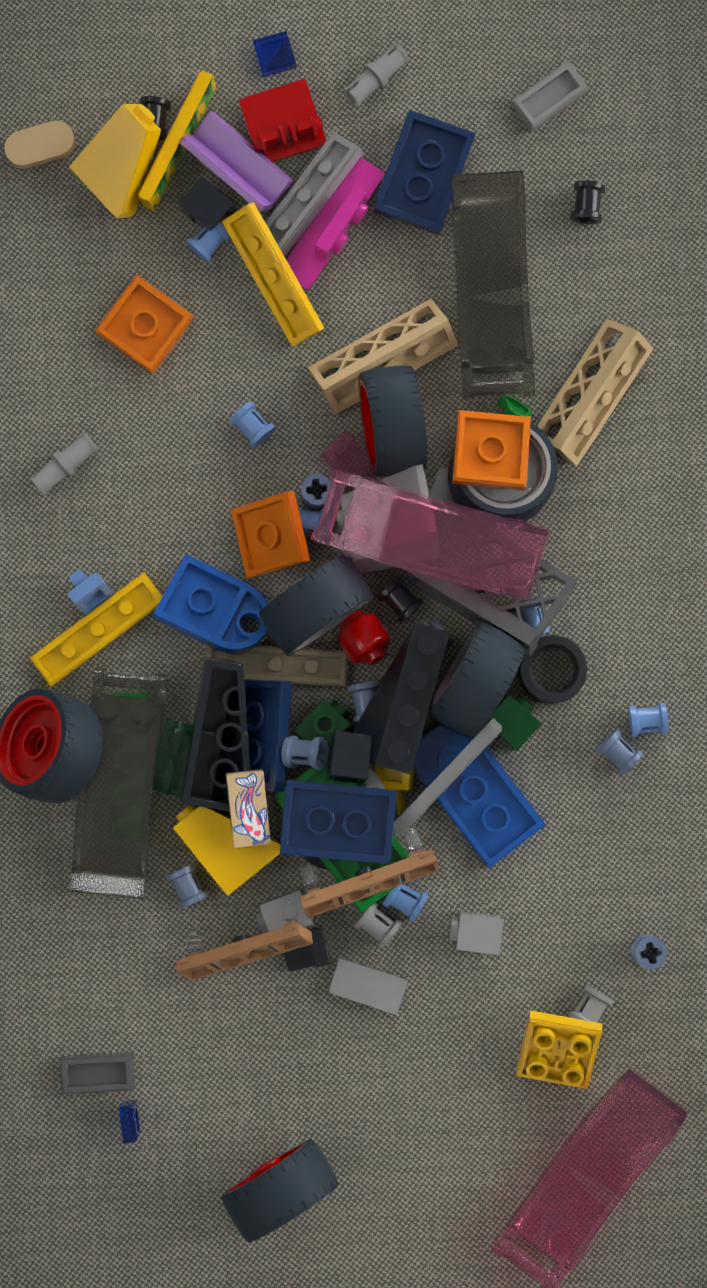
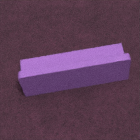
M209 112L195 133L190 136H184L180 141L181 145L249 203L254 202L258 211L273 209L294 181L260 151H256L251 143L215 112Z

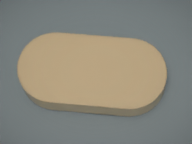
M50 121L12 133L5 142L4 150L13 166L27 169L67 157L75 147V136L72 129L66 123Z

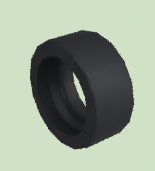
M550 635L540 637L538 646L530 657L524 654L517 672L520 684L529 696L538 702L555 704L565 702L579 693L586 682L588 667L586 657L576 643L567 637ZM551 648L566 653L571 659L574 669L569 684L556 691L544 690L538 686L531 672L532 662L537 654Z

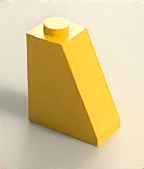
M122 104L69 166L116 219L129 218L136 213L140 200L138 193L147 177L161 129L153 122L155 117L152 112L141 104Z
M189 805L176 816L179 823L173 829L227 896L280 854V842L270 838L271 844L234 848L230 817L212 808L199 806L196 809L194 805Z

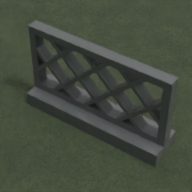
M454 510L437 534L440 553L450 551L453 567L438 570L429 565L431 560L422 562L415 560L407 571L409 584L477 625L479 622H483L509 635L525 647V655L530 657L538 646V640L576 586L577 580L485 525L475 522L463 512ZM457 522H460L471 529L473 539L452 543L450 532ZM476 532L484 537L477 538ZM447 538L448 544L442 545L445 539ZM494 542L501 547L503 557L482 561L479 545ZM475 546L478 562L457 566L454 550ZM506 550L514 555L507 556ZM524 560L531 565L533 575L517 579L512 578L509 563ZM505 564L508 580L488 584L484 568ZM480 569L483 586L467 588L461 584L459 573ZM537 569L544 573L538 574ZM455 574L456 580L452 579L449 576ZM554 578L565 585L559 595L543 598L540 581ZM535 582L539 599L518 603L514 586ZM510 588L514 604L499 607L492 603L490 591ZM480 593H485L486 598L482 597V596L479 595V594H480ZM552 603L548 611H546L545 605ZM541 606L543 618L536 628L522 621L520 610ZM515 611L517 617L510 614L509 612Z

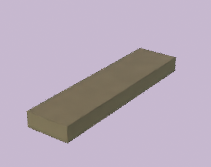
M205 644L204 656L242 663L244 680L284 681L300 685L346 687L348 656L344 651L303 648L287 656L279 647L257 645L247 652L230 654Z

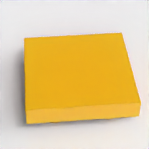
M530 1010L517 1062L516 1076L588 1089L602 1035V1023Z

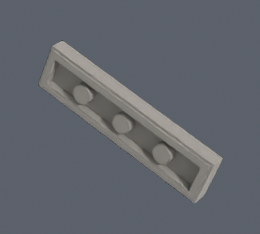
M335 132L331 134L265 222L284 257L287 256L363 155V151L359 146Z
M494 718L394 822L393 830L398 835H403L502 731V726Z

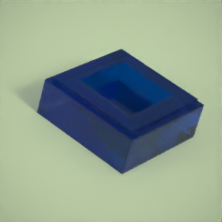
M287 31L253 40L263 77L297 68Z
M135 1099L122 1101L119 1105L123 1144L136 1142L141 1135L137 1101Z

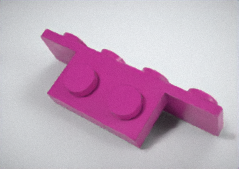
M361 157L305 230L286 259L299 284L306 291L311 289L334 253L338 255L343 250L349 239V236L346 234L353 224L359 225L369 208L366 204L384 179L383 171Z

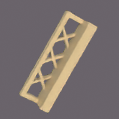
M429 299L309 366L308 369L321 388L329 407L336 415L359 402L358 381L361 372L388 366H412L416 370L459 345L449 320L434 301ZM430 313L434 316V318L425 323H417L418 320ZM395 333H401L400 337L395 340L386 341L387 337ZM362 351H370L368 355L362 358H355ZM332 368H339L336 373L325 379L321 375Z
M606 319L537 425L538 428L543 430L544 434H547L552 425L559 422L562 423V427L554 439L548 438L551 440L554 450L566 462L578 466L654 349L638 330ZM613 332L621 335L616 345L605 348V344ZM600 363L601 368L597 374L586 379V373L589 368ZM581 392V398L578 403L567 408V402L570 397Z

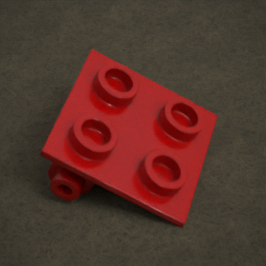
M306 78L238 99L255 150L260 151L271 162L320 148L325 144L326 139L323 133L322 121L320 116L317 115Z

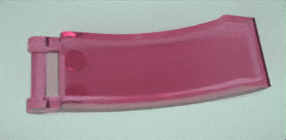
M331 468L328 478L331 480L330 488L318 529L314 528L311 540L436 579L501 595L529 599L550 529L519 519L454 504L373 478L362 477ZM345 485L355 487L342 533L338 535L332 533Z
M628 1069L592 1107L560 1147L530 1189L504 1231L493 1243L491 1251L499 1257L505 1256L542 1284L541 1288H558L568 1271L576 1267L595 1235L627 1190L661 1150L671 1143L689 1113L632 1070ZM517 1235L556 1264L551 1272L547 1271L512 1244Z

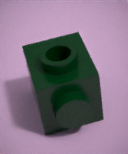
M508 695L501 700L485 725L494 718L502 726V731L497 736L514 751H518L542 723L530 714L534 708L524 698L518 695L514 699Z
M324 699L294 731L304 740L323 737L324 740H327L328 746H330L333 733L335 731L344 732L350 726V723L346 720L350 713L335 699L331 704Z

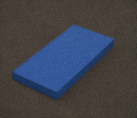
M442 723L422 737L414 761V771L425 786L428 787L474 738L460 734ZM487 747L436 799L488 868H491L546 825Z

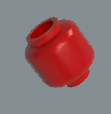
M357 611L346 617L339 624L340 631L337 634V640L352 663L363 664L367 662L369 666H372L386 657L385 649L390 644V635L375 614H364L363 611Z

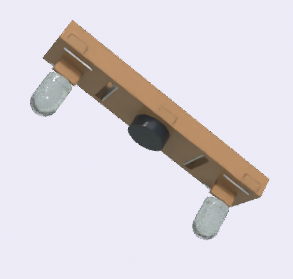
M408 828L404 832V839L408 850L413 852L410 853L411 857L378 869L374 866L362 868L356 872V877L323 889L320 886L316 887L319 885L313 867L309 865L303 866L300 870V875L305 889L310 890H307V894L301 896L300 900L307 918L438 872L439 867L433 849L428 851L421 849L423 845L418 832L414 828Z
M286 899L282 903L283 921L288 923L276 930L253 937L250 935H240L234 937L231 944L205 952L201 951L200 932L197 929L189 930L186 935L187 949L189 952L195 953L188 954L189 957L176 960L177 973L190 981L313 944L312 932L298 923L295 901Z

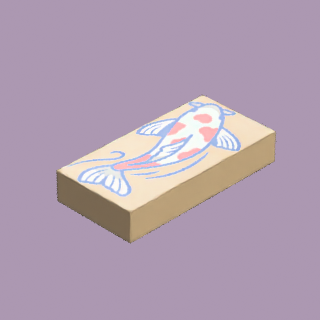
M263 770L226 773L234 848L271 844Z

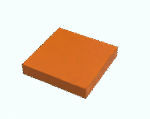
M136 275L96 328L95 333L153 375L195 317L140 276Z
M458 410L452 484L525 490L531 417Z
M285 491L231 509L246 579L256 578L310 561L294 491Z

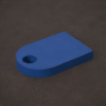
M185 554L153 613V619L221 652L237 654L253 649L265 637L267 629L258 613L268 603L264 596L253 586ZM247 617L254 618L258 621L260 629L254 633H247L242 630L240 621Z

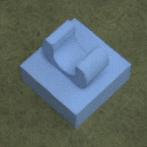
M80 568L69 576L76 587L67 594L85 616L114 595L97 572L88 577Z

